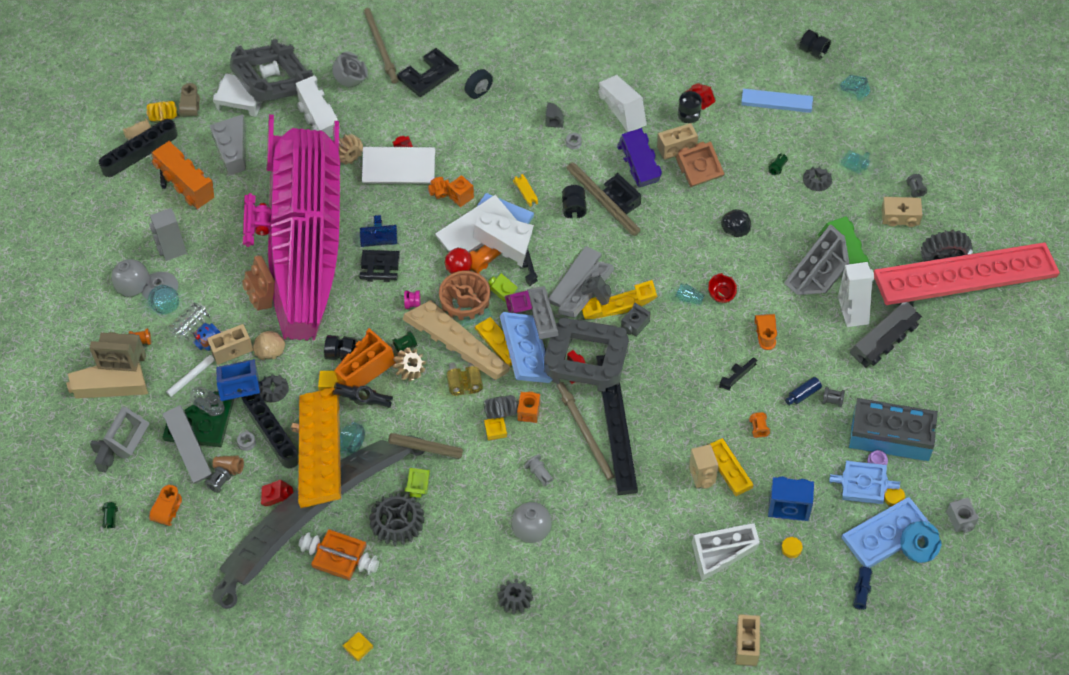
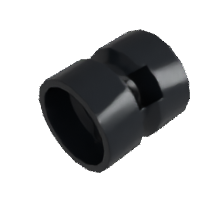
M808 29L800 40L799 49L806 53L811 52L812 56L821 60L823 57L820 55L821 53L826 54L828 52L831 39L823 35L819 37L817 32Z
M687 91L680 95L678 117L682 122L690 124L700 119L702 98L698 93Z
M569 185L562 190L563 215L568 219L573 218L572 212H577V218H582L587 213L585 189L582 186Z
M327 335L324 346L325 359L336 361L340 358L342 361L348 353L351 354L356 348L355 337L344 336L340 339L337 335Z

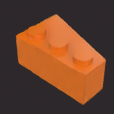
M368 328L365 337L355 344L356 348L351 354L348 353L334 371L339 384L360 387L368 384L396 364V362L393 360L394 353L392 348Z

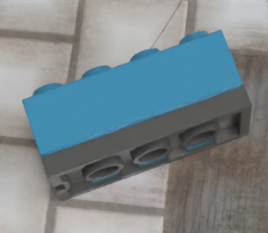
M857 398L852 418L849 448L871 452L880 450L888 455L929 461L935 445L936 432L934 431L937 425L938 411Z

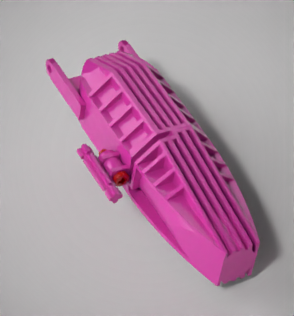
M269 114L266 171H271L269 207L266 203H260L255 208L256 196L252 195V193L244 195L243 235L245 236H243V245H246V247L254 246V232L260 236L268 234V267L275 280L273 302L283 338L289 337L290 340L305 339V341H308L312 337V340H315L325 313L338 255L340 226L339 121H334L333 141L325 132L310 129L292 128L283 136L273 135L274 115Z

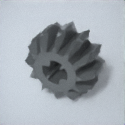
M512 395L489 398L484 401V410L489 419L512 416L517 413V401Z
M517 578L514 580V583L507 580L506 585H501L500 592L497 593V598L500 599L499 606L504 607L506 613L512 609V614L515 615L516 610L519 609L523 614L524 608L529 609L531 606L530 602L533 600L531 587H526L525 580L521 583H518Z

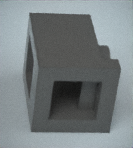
M634 303L633 308L621 320V327L626 329L628 335L633 334L637 337L650 322L651 312Z

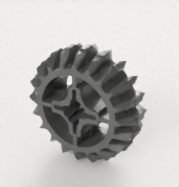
M954 229L951 231L945 230L942 233L938 232L936 235L932 234L931 238H926V242L922 243L921 256L925 262L969 255L973 253L971 239L966 233H961L960 230L955 232Z
M398 492L397 496L393 497L390 493L389 498L382 496V502L376 501V507H372V514H370L369 519L371 521L370 528L373 529V534L378 536V540L382 541L385 539L387 545L392 540L393 545L396 547L397 541H401V544L404 545L405 539L412 542V535L418 537V531H422V524H424L425 519L421 504L416 502L414 497L409 499L407 493L401 497V494ZM409 511L413 514L411 523L406 518ZM384 514L387 517L385 526L381 523V518Z

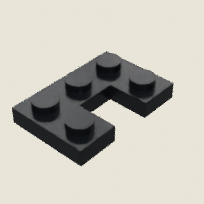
M434 48L423 56V61L431 67L429 70L421 75L412 66H408L397 74V78L421 98L457 73L459 66L439 49Z

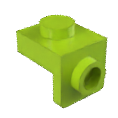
M502 273L496 277L492 276L488 280L490 292L492 291L504 302H506L505 295L514 294L518 288Z
M409 469L407 487H405V492H410L409 496L421 498L422 494H427L430 470Z

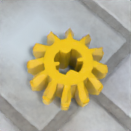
M173 101L155 102L147 105L146 112L150 121L174 119L177 116V108Z

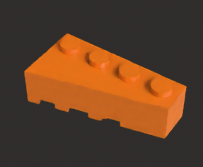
M170 141L152 152L154 167L160 169L165 179L174 184L175 190L185 196L189 206L193 205L198 209L214 198L212 180L209 177L205 179L203 171L199 168L195 169L193 162L189 158L185 160L183 153Z

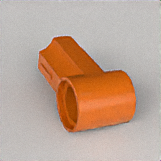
M486 245L478 251L473 250L469 252L473 261L470 269L480 274L479 272L483 269L486 270L488 264L499 256L501 252L495 248L491 249Z

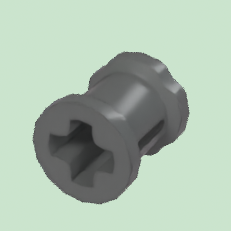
M913 174L906 180L907 185L912 190L911 195L913 198L924 196L928 191L922 183L923 178L920 174Z
M826 386L822 404L827 402L842 408L845 390H832Z
M216 467L215 473L209 480L205 481V485L210 490L220 493L222 485L226 480H230L231 475L225 469Z

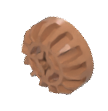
M459 271L449 275L443 280L439 288V299L444 312H448L452 318L455 315L458 316L459 320H463L467 316L472 320L475 318V314L482 315L484 308L489 307V300L491 299L488 282L483 276L472 271ZM453 298L457 300L459 305L457 309L452 304ZM469 307L473 308V309H471V310H464V311H461V310H460L461 308H469Z

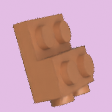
M700 142L691 149L688 147L678 151L679 153L675 157L681 172L685 173L690 188L724 176V171L711 142Z
M262 256L254 257L251 270L245 271V278L242 281L243 288L247 295H249L250 302L258 311L272 308L275 283Z

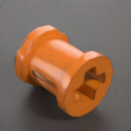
M149 328L139 332L129 331V333L139 335L142 344L151 345Z
M763 412L754 413L749 418L754 430L752 434L755 438L767 437L770 434V429L766 424L767 415Z

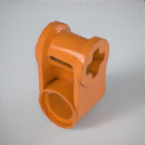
M775 314L755 315L759 345L762 349L772 350L776 346L777 337Z
M166 485L161 489L155 504L151 508L150 521L167 526L172 525L171 521L173 517H176L182 502V497L176 486Z

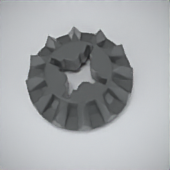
M812 166L803 175V182L811 190L824 191L831 186L832 177L831 173H828L827 168L823 170L820 166L818 168ZM815 174L816 176L821 177V182L820 180L815 178Z
M271 374L269 377L264 376V379L259 381V394L264 401H280L289 391L287 380L282 378L281 375L275 376ZM272 382H274L276 386L274 393H272V390L270 389Z

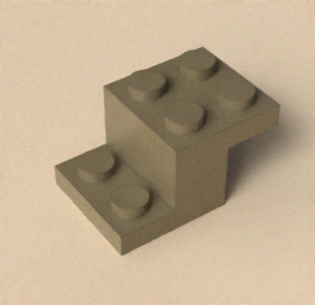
M101 332L99 341H91L89 347L98 369L136 372L139 361H145L146 358L139 335L132 333Z

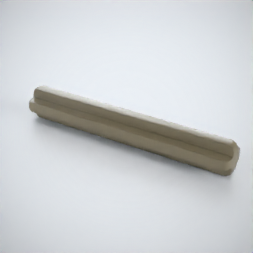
M390 433L388 443L449 457L460 459L463 453V449L400 434Z

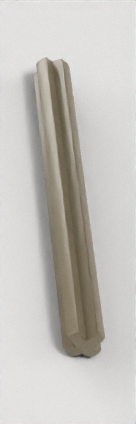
M574 162L569 163L567 170L631 235H638L641 231L640 228Z

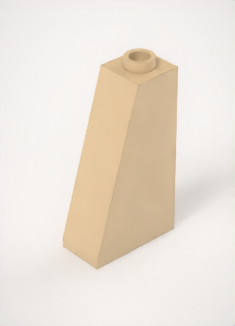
M140 362L136 372L98 369L96 365L69 373V382H66L69 393H73L76 399L148 394Z

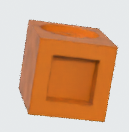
M461 175L448 184L449 198L461 208L474 198V186Z
M531 391L520 393L517 410L518 421L537 423L541 403L540 394Z

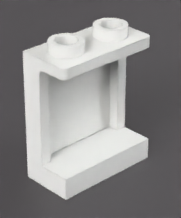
M225 74L223 80L219 83L218 92L213 97V103H215L217 110H220L222 105L249 110L250 116L257 117L262 102L254 100V97L246 91L235 75Z

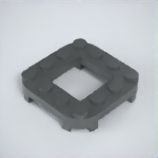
M278 39L271 40V44L268 46L244 50L240 45L231 54L230 69L246 91L254 97L256 102L298 95L296 83L313 76V71L311 69L306 70L295 56V47L291 44L287 46L278 43ZM276 60L290 79L268 83L266 78L260 79L252 66L271 63Z
M560 318L556 324L558 336L550 337L544 357V372L552 378V382L559 384L560 379L597 385L598 391H605V388L615 384L618 386L621 380L625 357L628 353L629 338L626 329L577 319ZM572 338L608 344L603 365L597 366L565 360Z

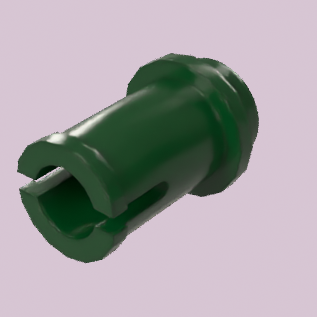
M782 153L778 154L774 162L768 166L769 173L772 175L780 174L783 166L788 161V157L785 154L782 155Z
M106 502L102 507V527L105 529L107 525V529L115 528L118 507L114 502Z

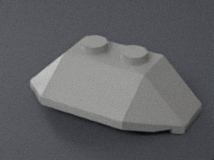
M830 224L784 283L797 295L827 293L843 273L845 265L850 264L845 236Z

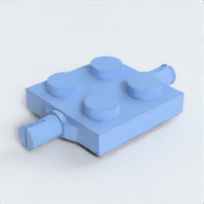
M846 461L843 475L830 474V483H842V500L883 504L887 488L898 490L900 488V481L888 480L886 475L887 465Z

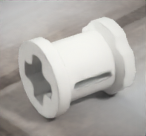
M276 60L268 65H259L263 79L273 75L280 76Z

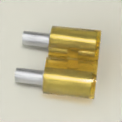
M468 362V367H465V371H461L460 368L456 369L455 363L449 364V371L446 376L451 395H464V391H468L469 394L478 393L483 389L481 373L478 367Z

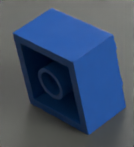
M783 476L773 477L769 494L768 517L809 521L813 506L814 481L788 479Z

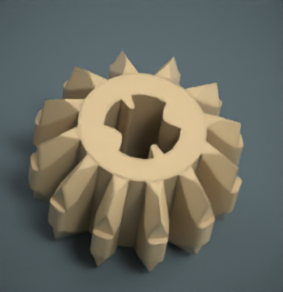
M345 134L343 138H339L340 162L345 165L348 163L352 164L354 160L362 156V141L353 134L348 136Z
M406 348L404 351H399L398 356L394 357L393 360L396 364L392 368L398 369L396 375L402 374V380L408 378L409 381H413L414 378H420L421 373L425 372L423 365L426 364V361L421 360L423 354L417 355V349L411 351L410 348Z

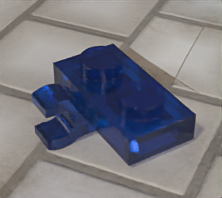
M374 215V227L360 228L361 247L398 244L397 226H382L381 215Z

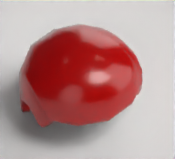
M458 247L449 251L445 257L444 264L446 270L453 274L459 271H470L473 261L471 254L466 249Z
M719 273L710 279L708 292L714 301L727 303L736 296L737 285L732 277Z

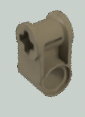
M187 83L181 89L179 102L180 116H199L197 112L200 110V96L197 94V86L193 83Z

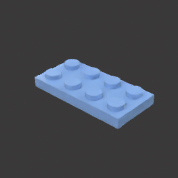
M503 312L500 315V320L516 380L550 383L552 378L544 372L546 351L543 340L539 339L533 315Z
M910 497L844 533L842 540L863 567L871 568L902 550L900 538L907 525L919 521L930 522Z

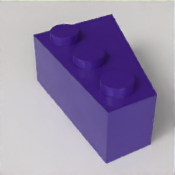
M642 128L623 133L617 145L618 150L622 149L626 156L623 159L625 163L628 162L631 169L630 173L638 188L659 182L662 175L660 166L655 162V153L649 147L648 135L643 132Z

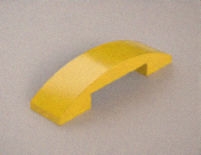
M653 280L634 285L635 290L610 297L609 303L601 305L596 297L591 298L582 309L584 318L597 319L629 312L633 308L634 303L641 307L658 297Z

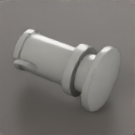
M536 455L530 458L524 467L526 469L530 468V472L535 474L545 487L549 484L548 481L552 482L554 478L544 467L543 461H540L541 455Z

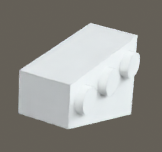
M315 75L297 82L296 88L299 99L297 106L301 113H305L306 122L312 124V130H321L329 137L333 136V124L338 119L330 104H327L323 98V90H318Z
M618 75L599 82L600 90L598 93L600 98L607 103L627 132L647 125L641 95Z
M479 211L473 238L491 249L495 248L503 253L502 256L510 257L518 262L517 265L522 267L534 225Z
M868 262L849 264L844 267L838 299L847 327L869 324L874 272L869 268Z
M755 523L694 535L691 543L701 580H705L757 550L760 541Z

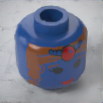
M204 323L193 333L196 339L193 343L200 350L204 348L210 351L207 338L221 332L213 323Z

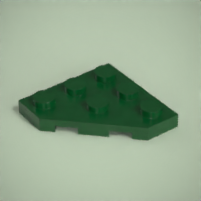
M214 391L200 403L196 402L185 409V414L199 445L222 447L234 399L221 401L219 391ZM166 423L162 438L167 442H175Z

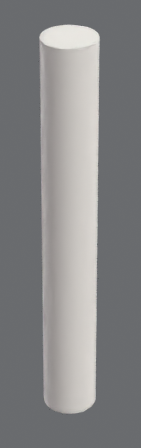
M209 355L169 388L166 393L172 397L215 361L214 358Z

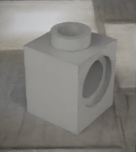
M969 498L951 502L948 505L946 512L956 532L963 531L967 533L975 528L979 518Z

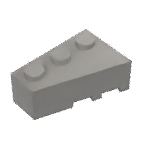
M243 114L209 125L212 138L228 175L245 171L246 125Z
M172 208L150 215L152 223L149 226L152 234H154L153 238L159 255H164L167 261L187 254Z

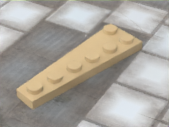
M431 300L404 314L403 320L421 332L423 330L426 331L436 342L440 340L446 344L448 350L457 351L461 354L462 359L473 364L493 379L497 380L509 372V365Z

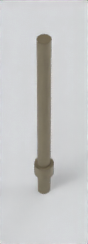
M366 8L364 13L384 61L385 71L387 75L389 74L392 83L395 84L398 82L395 73L396 68L391 63L371 10Z
M560 382L557 384V388L562 395L561 399L564 405L568 406L607 481L613 479L614 475L574 403L575 399L572 393L568 392L564 382Z

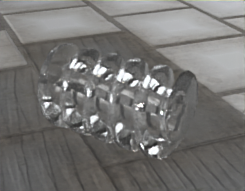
M193 302L188 308H185L184 313L179 314V318L174 319V323L168 325L169 331L179 343L184 344L183 337L190 339L188 332L193 334L195 332L193 327L198 329L200 327L198 322L206 323L204 317L210 319V315L204 307Z

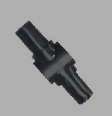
M338 383L334 385L333 395L347 397L358 405L368 404L373 406V404L387 408L391 407L393 396L376 393V390H372L367 385L360 387L355 385L351 387ZM359 391H364L367 394L366 400L360 399Z

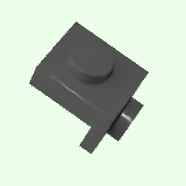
M599 275L586 279L581 292L583 295L593 292L600 304L605 305L609 303L611 288Z
M92 440L90 445L93 451L98 453L94 463L99 472L106 473L108 467H111L113 464L114 451L103 440Z

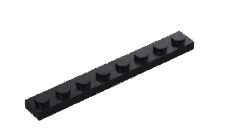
M605 355L596 356L597 366L603 365ZM619 383L618 386L615 384L605 388V391H601L617 495L638 493L621 385Z

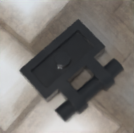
M362 250L361 269H367V272H360V279L373 282V280H384V282H390V280L397 281L398 273H391V270L399 269L400 251ZM374 270H384V273H375Z

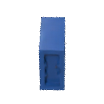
M255 359L216 367L217 387L221 401L260 393Z

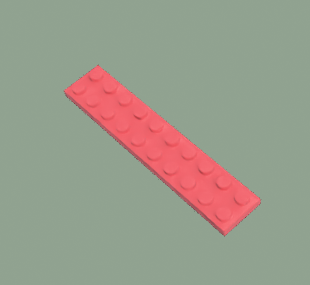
M1044 242L875 269L874 279L885 305H892L1058 277L1060 272Z

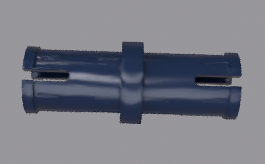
M869 567L859 568L858 581L854 585L856 592L853 606L859 610L866 609L868 594L871 592L870 581L873 571Z

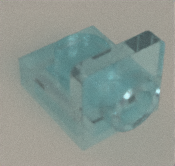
M849 75L840 84L842 91L855 93L858 101H862L871 92L868 80L865 77Z
M849 150L840 165L860 174L862 170H867L870 165V153L866 152L864 156H861Z

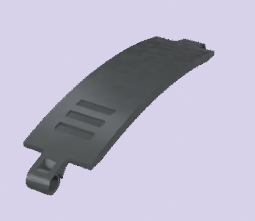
M380 440L340 460L341 496L375 473L400 461L407 454L420 456L425 451L388 443V441ZM298 490L291 494L244 538L220 567V571L225 576L213 591V600L225 609L233 608L238 601L236 594L237 583L239 582L245 586L255 578L290 538L333 501L301 508L298 503ZM228 593L227 599L222 601L223 596Z

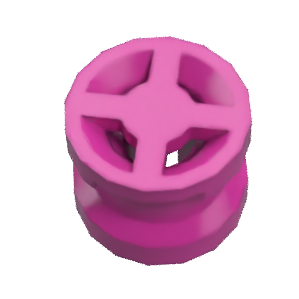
M405 290V309L420 306V290L415 292Z

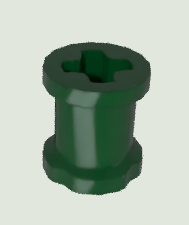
M408 331L407 335L399 339L395 338L392 340L398 352L404 351L406 348L418 346L411 331Z

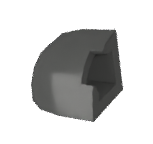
M548 102L546 127L563 128L564 116L562 110L556 104Z

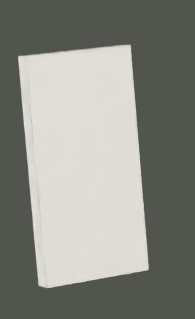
M363 147V184H431L430 181L435 178V147Z
M494 195L435 233V235L448 252L458 247L471 252L484 245L473 238L479 211L516 220V218L500 199Z

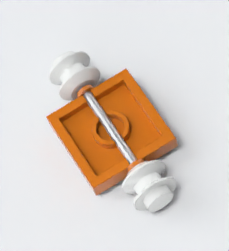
M328 529L322 543H320L318 535L311 538L309 532L300 538L299 547H301V552L307 549L309 554L313 555L317 551L311 563L312 568L349 581L357 565L359 572H363L365 569L368 570V575H371L372 572L375 573L378 569L379 561H377V556L369 558L367 552L363 554L367 546L365 541Z

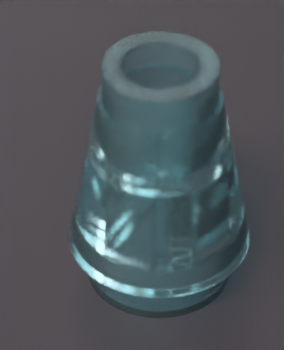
M681 283L675 297L679 298V301L701 305L705 295L687 283L686 285Z

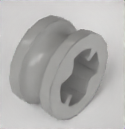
M570 133L567 135L566 146L569 149L575 150L581 147L582 138L579 134Z
M242 432L237 437V443L241 450L249 451L254 448L256 441L251 432ZM247 438L250 439V442L243 444L242 440L246 441Z

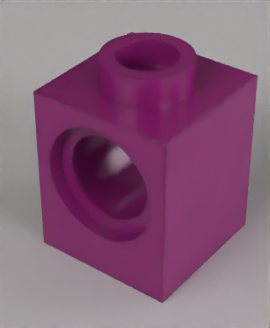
M528 290L505 295L508 313L532 309Z

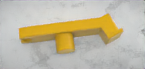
M523 174L519 178L515 176L513 182L520 190L527 204L530 207L532 202L538 204V198Z

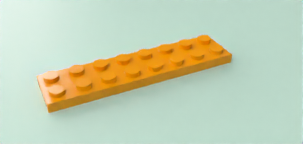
M334 387L299 396L298 503L301 508L341 499L339 395H333Z

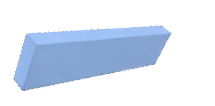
M743 89L741 105L811 113L813 96Z

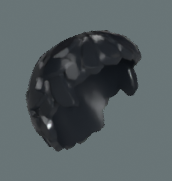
M733 209L722 217L721 226L725 233L734 235V237H743L751 230V219L745 211Z

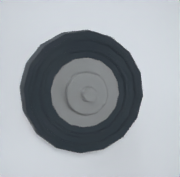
M485 69L475 71L465 83V93L472 99L481 97L491 88L493 76Z

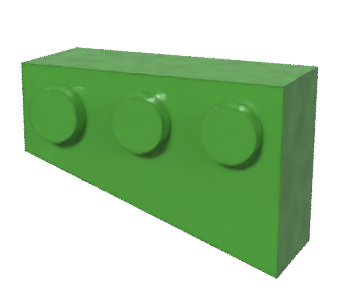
M847 216L826 223L818 233L820 237L831 224L845 236L849 263L868 262L869 265V259L862 251L861 241L854 233L853 223L849 221Z

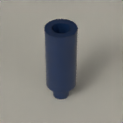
M812 377L789 392V397L785 401L789 406L793 403L797 405L820 390L822 384L818 378Z

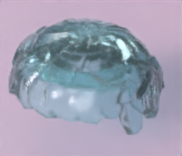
M159 285L149 293L148 304L158 314L166 315L175 311L179 306V294L170 286Z
M352 422V425H346L340 432V449L346 453L358 451L365 439L366 432L364 427L355 422Z

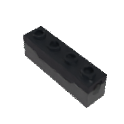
M908 302L902 303L855 344L849 353L865 368L870 364L875 366L882 359L880 357L881 354L885 353L887 355L894 348L893 344L895 342L899 344L907 337L905 333L908 330L912 333L920 325L918 321L922 316Z

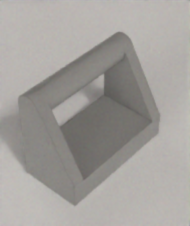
M122 406L103 441L116 455L125 459L132 455L150 423ZM126 417L134 427L124 444L121 445L113 437Z

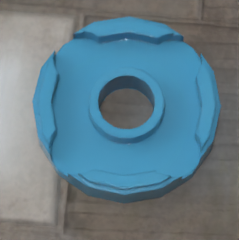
M926 521L913 522L907 525L900 538L904 555L909 560L917 563L933 560L941 548L938 530ZM920 536H922L925 540V544L922 548L919 547L917 544V540Z

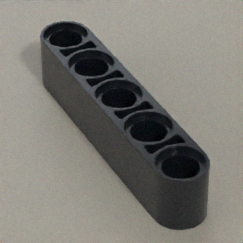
M172 119L162 120L103 155L99 159L103 175L105 177H113L152 154L154 150L168 141L172 142L178 136L175 122Z
M258 393L241 397L245 410L285 468L296 467L299 463L296 447L261 395Z

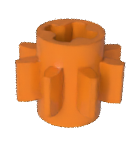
M437 177L430 181L431 185H428L430 196L435 195L436 199H441L449 195V180L444 181L443 177Z

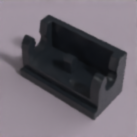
M616 173L615 176L604 183L606 188L603 192L625 214L641 205V194L619 173Z

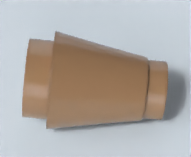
M238 455L215 456L212 466L213 468L221 467L228 473L236 475L242 473L244 460Z

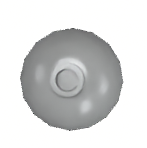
M343 52L333 63L332 73L334 78L343 86L355 87L362 83L368 75L365 63L363 61L360 62L356 54Z
M126 259L119 262L113 268L111 281L116 292L122 293L126 297L141 293L146 283L149 285L151 278L144 264L134 259Z
M527 502L521 504L514 511L511 527L514 535L522 541L536 543L545 539L550 533L552 518L544 505L537 502Z

